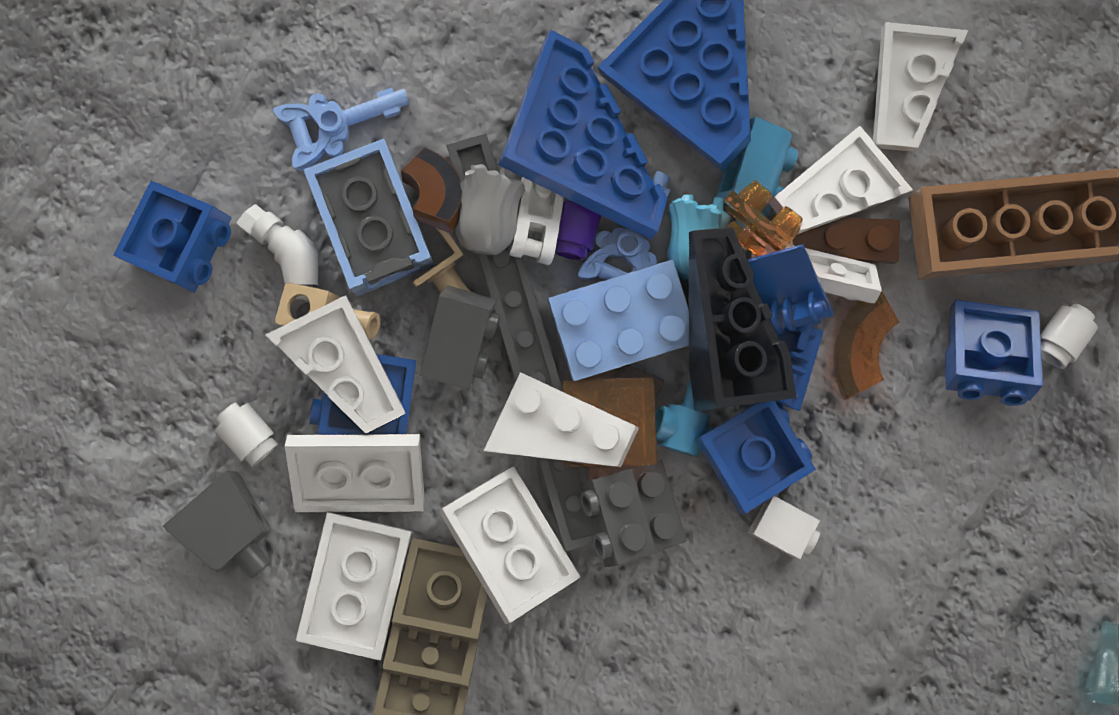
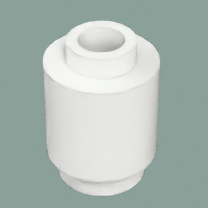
M1072 304L1071 307L1061 305L1040 334L1041 358L1060 369H1065L1069 363H1074L1098 330L1097 324L1093 321L1095 315L1079 304Z
M235 402L216 418L220 424L215 429L217 435L241 462L246 460L251 467L261 462L279 445L272 438L275 433L248 403L239 407Z

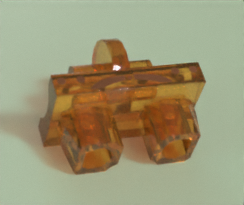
M754 180L739 194L732 190L724 199V202L727 204L726 211L746 227L743 229L732 221L727 228L733 227L743 251L745 252L748 249L756 257L761 256L766 250V247L756 240L757 237L775 252L793 247V239L803 225V218L787 206L772 221L766 218L760 212L772 200V194L757 180Z

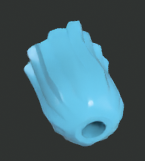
M686 194L682 198L672 201V204L669 205L668 216L671 221V235L667 258L668 261L673 259L679 279L689 281V232L693 230L727 228L732 218L723 208L724 198L714 197L713 204L698 206L697 202L693 200V195Z

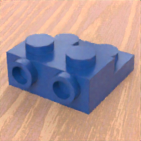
M151 180L113 256L195 293L198 286L205 284L211 277L212 265L210 261L217 247L225 245L230 238L231 227L229 223L232 217L213 205Z
M954 300L950 307V346L945 352L946 390L958 391V397L964 400H977L984 397V395L998 396L1001 403L1008 406H1018L1031 401L1043 386L1039 311Z
M376 354L406 414L365 433L322 390L321 400H312L309 424L317 425L316 434L319 435L406 434L416 360Z
M775 401L755 403L696 439V442L740 515L746 514L816 470L811 462L812 453L802 439L796 437L789 426L790 418L787 411L780 403Z

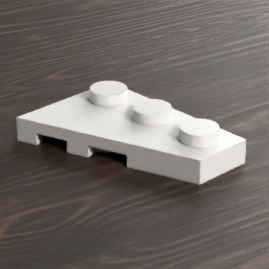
M885 22L882 26L873 142L879 149L914 152L919 147L938 103L937 99L946 79L949 77L954 65V59L964 42L968 30Z
M859 126L768 203L794 235L902 197L913 191V189L862 127Z
M520 372L484 451L621 468L639 427Z

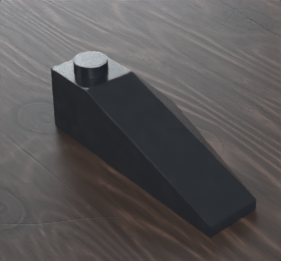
M733 227L693 230L689 232V373L695 411L796 398L790 352L785 341H780L770 320L773 317L767 303H762L753 283L754 273Z

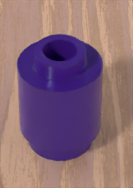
M563 201L555 254L571 260L585 261L587 253L593 250L601 215L573 201Z

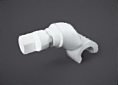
M256 204L247 209L236 224L262 245L269 243L268 250L274 254V260L281 266L285 284L292 283L312 288L318 286L319 253L314 243L301 230L294 231L289 226L282 227L283 222L271 212H265ZM306 296L296 297L290 305L292 317H296L300 305L306 302L310 304Z

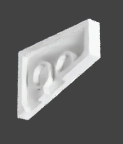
M346 295L266 334L365 433L406 414Z

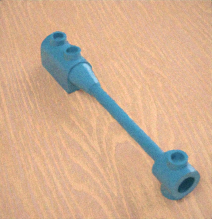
M758 117L750 119L751 142L724 169L716 195L717 198L725 199L724 206L731 208L730 216L732 219L729 227H733L744 253L748 252L761 227V224L758 222L760 220L764 221L769 216L771 210L775 211L768 202L784 189V187L778 185L782 171H791L798 158V150L790 147L791 132ZM744 202L750 207L757 218L753 219L748 214ZM691 380L689 381L682 406L669 404V407L661 405L656 409L651 419L649 434L651 438L659 440L657 445L662 448L699 457L701 448L696 439L711 431L714 427L708 425L710 415L694 410Z

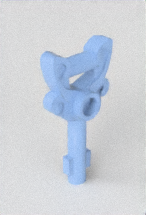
M392 88L376 93L377 99L351 107L345 111H342L334 101L328 102L326 97L320 93L313 94L309 98V105L299 103L284 104L273 108V112L279 121L290 128L297 148L292 156V166L294 169L303 171L311 167L326 152L330 157L342 155L345 150L342 142L347 141L349 138L350 125L384 114L385 118L400 114L401 107L410 105L405 90L402 89L393 92ZM312 119L319 126V138L315 143H312L305 120Z
M656 171L652 181L654 185L660 184L664 193L668 196L670 189L667 186L671 178L662 172ZM621 227L615 228L612 234L604 230L599 232L595 239V246L599 250L594 252L582 264L578 272V278L581 280H592L599 277L603 280H608L627 274L606 263L605 260L608 257L623 258L632 268V272L656 265L657 259L653 253L648 252L650 244L642 235Z

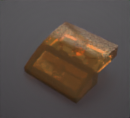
M612 378L562 382V392L639 427L622 466L657 465L654 378ZM564 461V468L609 467Z

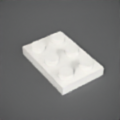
M420 434L287 435L285 452L295 512L424 511L425 497Z
M514 466L438 511L505 624L511 623L580 578L579 573Z
M327 512L296 641L381 661L387 643L413 531Z

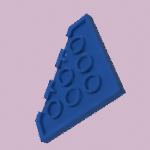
M663 0L598 66L599 73L603 78L721 171L751 142L744 0Z
M550 29L543 41L498 165L648 239H652L659 231L668 198L661 185H654L645 168L648 161L633 133H626L618 118L621 110L607 84L601 85L592 69L595 62L588 49Z

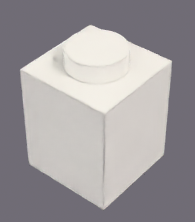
M773 496L763 502L747 533L792 558L801 559L803 553L809 555L819 539L820 532L816 528L820 520Z

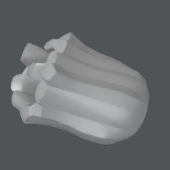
M483 164L471 165V170L465 172V179L460 183L463 192L459 221L456 225V235L461 246L470 252L483 255H497L512 243L516 234L517 208L519 200L525 192V185L521 180L513 177L512 172L505 168H501L499 174L495 170L488 171Z

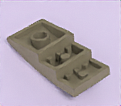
M412 538L392 618V630L382 667L383 674L373 715L464 714L488 594L460 547Z

